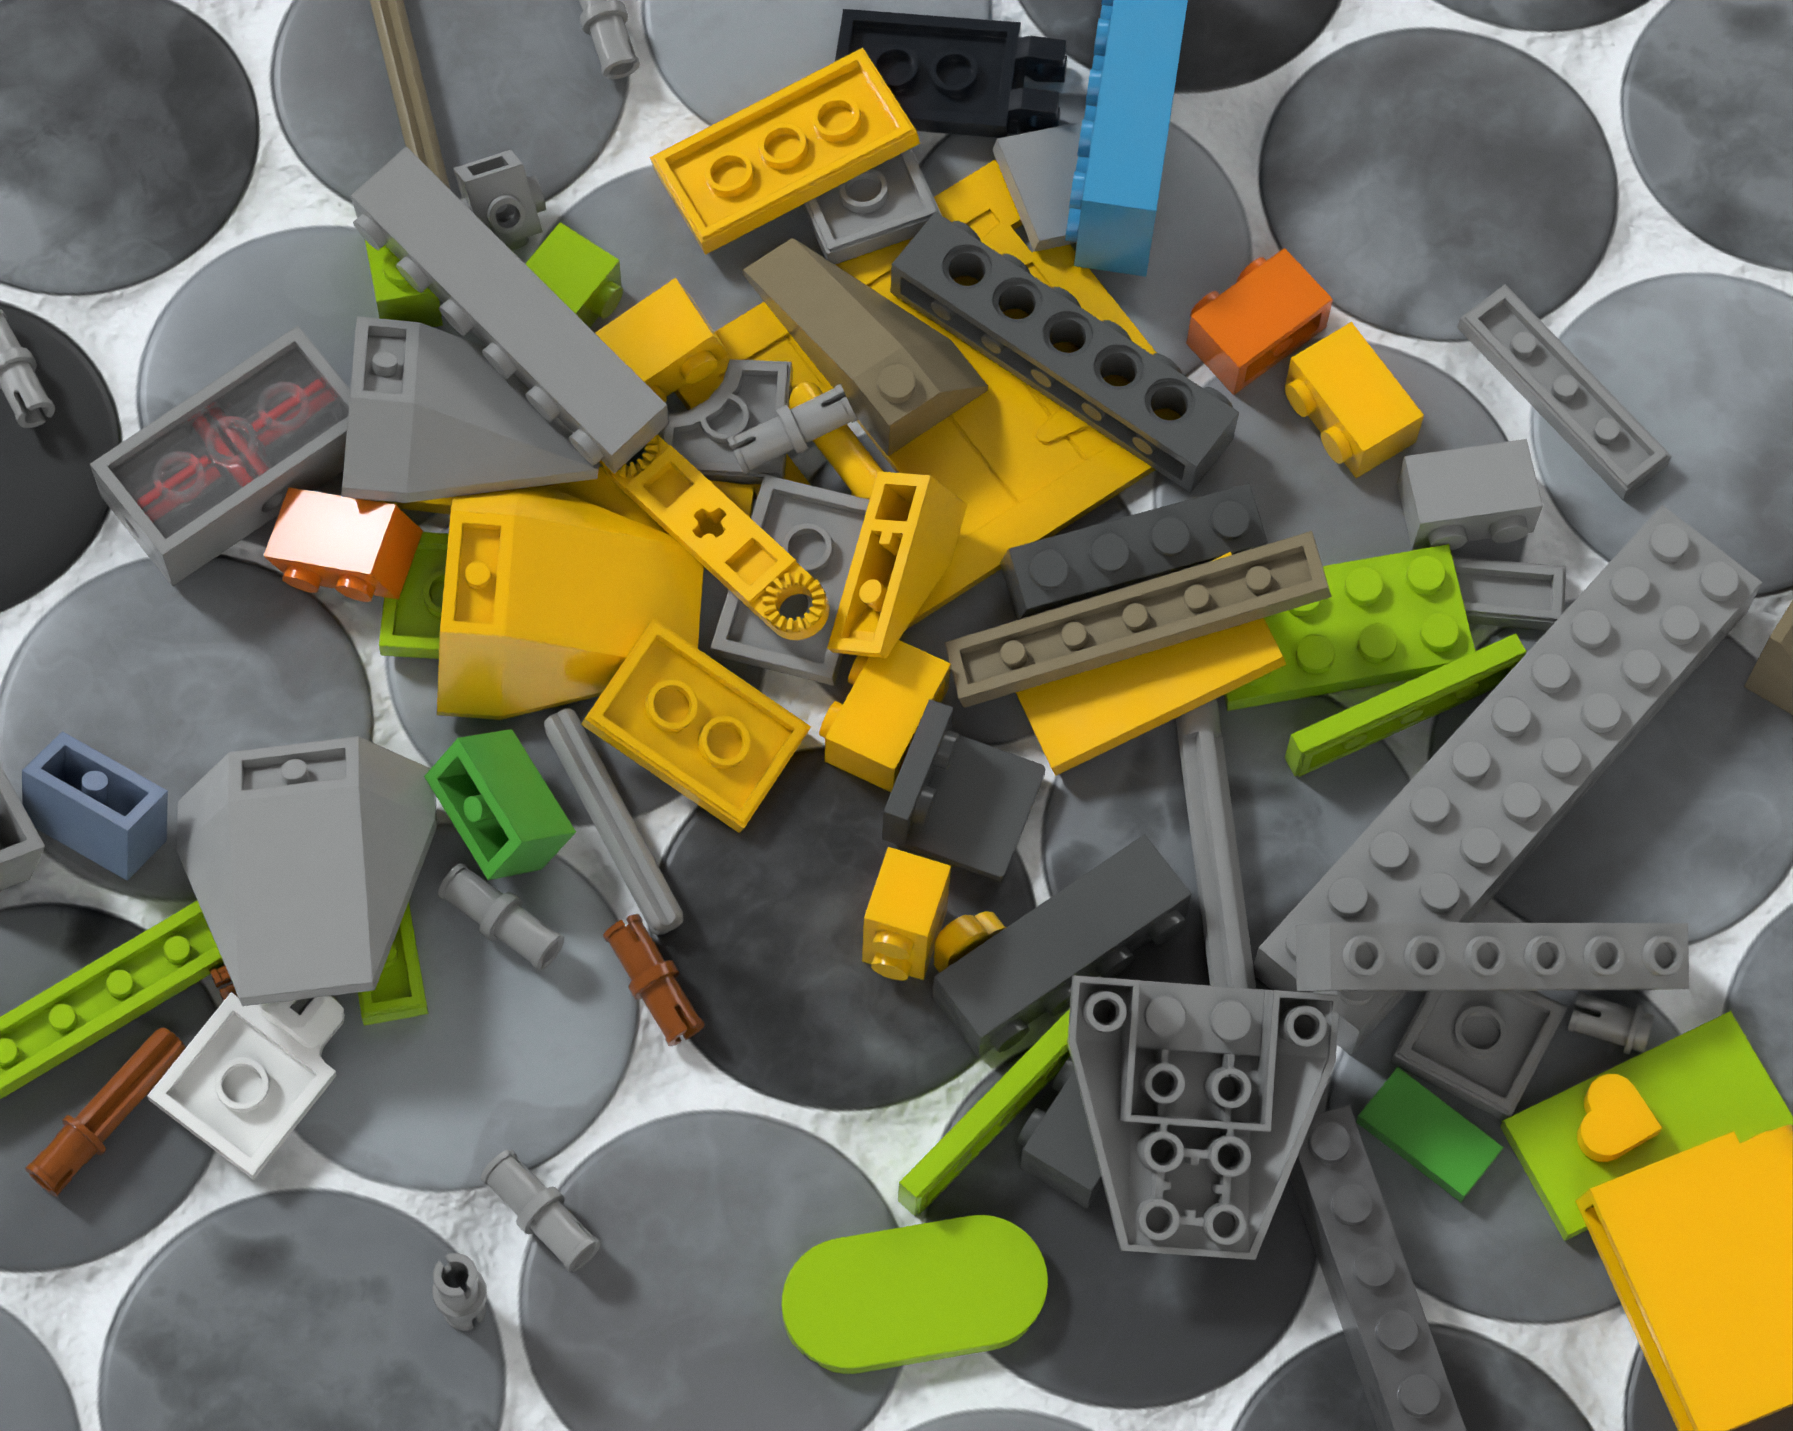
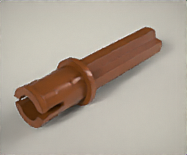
M165 1027L155 1030L75 1118L70 1115L65 1116L62 1120L64 1127L51 1143L25 1167L30 1177L47 1192L57 1197L84 1164H87L95 1154L102 1156L106 1151L103 1142L151 1091L185 1050L186 1047L180 1038Z

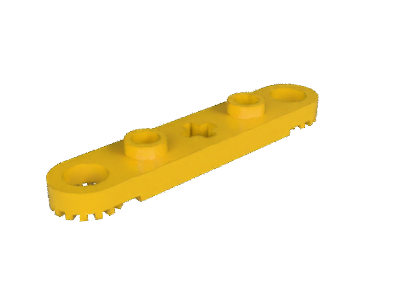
M658 434L646 444V453L642 454V460L640 458L637 459L638 463L635 465L634 462H630V466H627L625 463L615 474L600 460L604 472L609 479L777 635L788 640H803L815 635L824 627L829 617L830 606L826 593L819 581L814 579L796 562L795 558ZM707 519L714 524L721 521L724 532L717 538L711 533L704 535L700 525ZM804 594L813 599V607L809 608V614L807 612L803 614L804 618L802 619L799 616L796 617L797 620H793L790 617L787 620L785 616H781L779 613L782 603L792 595Z

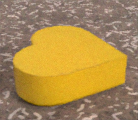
M984 911L975 916L963 915L946 925L936 937L934 966L939 972L943 971L1006 927L994 912Z
M1605 1074L1599 1076L1591 1083L1584 1097V1109L1587 1115L1583 1118L1578 1128L1577 1142L1581 1151L1588 1158L1597 1162H1609L1657 1136L1662 1130V1126L1635 1086L1627 1078L1618 1074Z

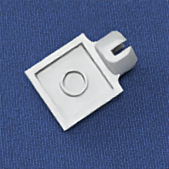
M231 992L147 1097L151 1103L254 1180L337 1076L336 1071L324 1062L321 1055L325 1045L344 1022V1008L333 995L315 997L307 1007L306 1005L312 998L242 1006L239 998Z

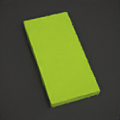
M1729 1011L1503 1120L1500 1128L1560 1235L1566 1241L1588 1230L1575 1201L1590 1188L1733 1131L1739 1142L1742 1143L1765 1131H1772L1789 1124L1793 1126V1116L1732 1012ZM1618 1074L1627 1078L1635 1086L1662 1126V1130L1657 1136L1615 1160L1597 1162L1588 1158L1581 1151L1577 1142L1578 1128L1583 1118L1587 1115L1584 1109V1097L1591 1083L1599 1076Z

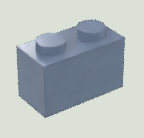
M63 731L22 770V805L35 828L127 881L167 841L168 791Z

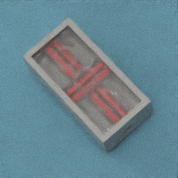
M297 325L90 463L100 496L173 587L279 515L289 487L314 491L344 470L350 388Z

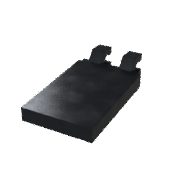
M843 9L835 61L864 48L916 131L1003 138L1008 137V133L1017 134L1018 127L1028 133L1059 126L1061 114L1060 107H1058L1059 92L1023 87L1025 75L1035 82L1065 83L1068 62L1067 56H1065L1066 40L1038 36L1022 37L1021 22Z

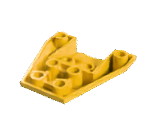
M547 485L453 497L440 624L437 715L503 720L598 697L602 694L653 618L698 648L704 566L671 535Z

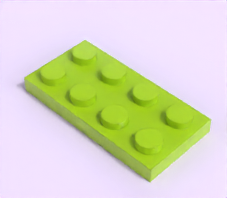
M1449 544L1323 566L1332 597L1264 617L1284 657L1286 665L1225 694L1224 700L1227 711L1408 680L1422 676L1475 652Z

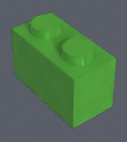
M512 729L457 738L424 776L487 880L542 870L576 833V830Z

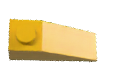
M877 472L827 649L831 652L887 658L951 564L967 504L931 475Z

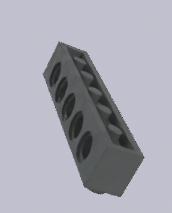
M935 212L892 263L890 293L1190 493L1234 439L1239 412L1233 408L1225 395L1211 387H1200L1182 375L1180 368L1168 357L1159 353L1150 354L1132 342L1128 333L1118 324L1110 320L1101 321L1082 309L1077 299L1065 289L1060 287L1051 288L1032 276L1027 266L1015 256L1010 254L1001 255L982 243L977 233L965 223L960 221L951 222ZM959 276H970L979 282L975 285L964 286L956 283L953 279ZM1009 309H1020L1028 313L1029 316L1023 319H1012L1003 314V312ZM1059 342H1070L1075 344L1079 350L1065 353L1057 350L1053 345ZM1110 375H1119L1126 378L1130 384L1113 386L1108 384L1103 378ZM1164 408L1176 411L1181 418L1164 420L1158 417L1154 411Z

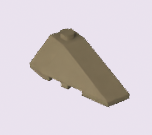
M794 238L789 239L743 269V276L830 385L835 388L836 385L841 384L857 419L887 456H890L949 417L988 389L985 381L949 338Z

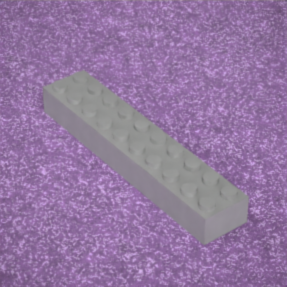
M1661 505L1259 946L1253 965L1255 977L1271 990L1297 992L1296 925L1328 922L1470 923L1744 617L1762 581L1669 509ZM1320 991L1307 993L1340 995L1337 1045L1349 1055H1352L1409 991Z

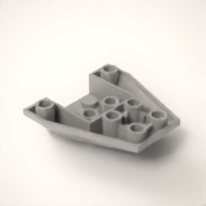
M357 316L341 497L408 503L592 480L598 478L599 462L594 466L581 456L569 440L573 432L558 417L549 422L536 411L525 396L530 389L515 374L506 379L492 367L482 353L486 346L420 322Z
M359 736L234 751L225 755L178 801L177 853L242 1006L375 990L437 829L436 795L424 777L431 768Z
M1072 975L1067 1043L1121 1251L1256 1260L1336 1062L1340 995Z

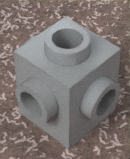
M512 150L453 168L462 196L460 200L511 251L525 246L529 242L528 237L543 232L537 214L546 210L540 184L535 175L526 176L523 163Z

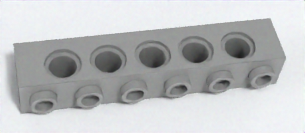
M1328 922L1296 925L1297 992L1689 989L1688 923Z

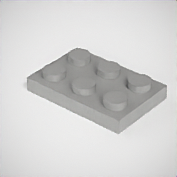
M764 475L751 519L795 558L796 562L814 579L819 581L829 601V617L824 627L815 635L803 640H788L777 635L728 590L711 644V651L714 656L835 686L844 654L833 653L827 649L869 499ZM804 594L792 595L782 603L779 613L781 616H785L787 620H789V617L797 620L796 617L799 616L802 619L804 618L803 614L806 612L809 614V608L813 607V599Z

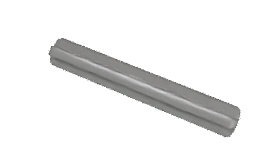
M568 708L549 716L544 721L545 733L651 932L655 935H663L674 930L683 923V912L588 734L581 725L576 712Z

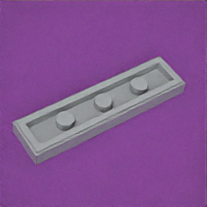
M1506 284L1460 318L1457 328L1622 500L1668 466L1672 456Z

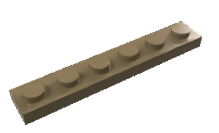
M1309 531L944 643L949 663H951V671L958 698L963 707L966 708L1332 596L1313 532Z

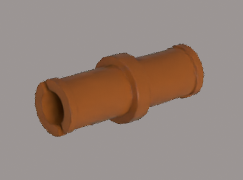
M639 914L630 915L626 919L628 922L627 926H625L623 920H620L608 928L603 937L610 944L631 979L628 989L634 999H643L664 1034L668 1046H675L682 1041L679 1037L683 1034V1037L687 1040L697 1034L705 1026L702 1018H699L676 980L679 970L672 960H664L643 925L641 916Z

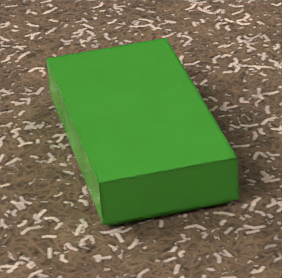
M1399 1067L1386 1080L1356 1120V1123L1459 1202L1465 1199L1503 1149V1146Z

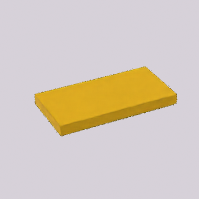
M861 48L649 158L653 169L706 255L919 145L920 141L916 129L864 48Z
M1229 552V553H1227V554H1225V555H1223V556H1221V557H1219V558H1216V559H1214V560H1217V559H1220V558H1224V557L1230 556V555H1232V553ZM1261 618L1016 692L1049 765L1055 776L1285 666L1286 662L1265 619Z

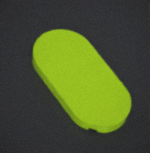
M965 1216L841 1237L814 1246L794 1264L783 1287L782 1318L791 1343L803 1355L805 1354L810 1360L817 1362L818 1366L834 1373H864L992 1351L1016 1342L1036 1321L1046 1300L1048 1288L1047 1268L1042 1253L1033 1239L1017 1225L995 1216Z

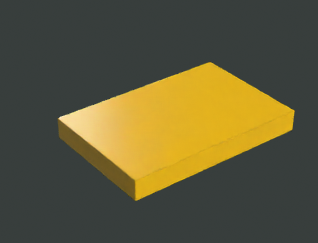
M654 618L581 723L586 729L738 833L745 828L811 728L807 723Z

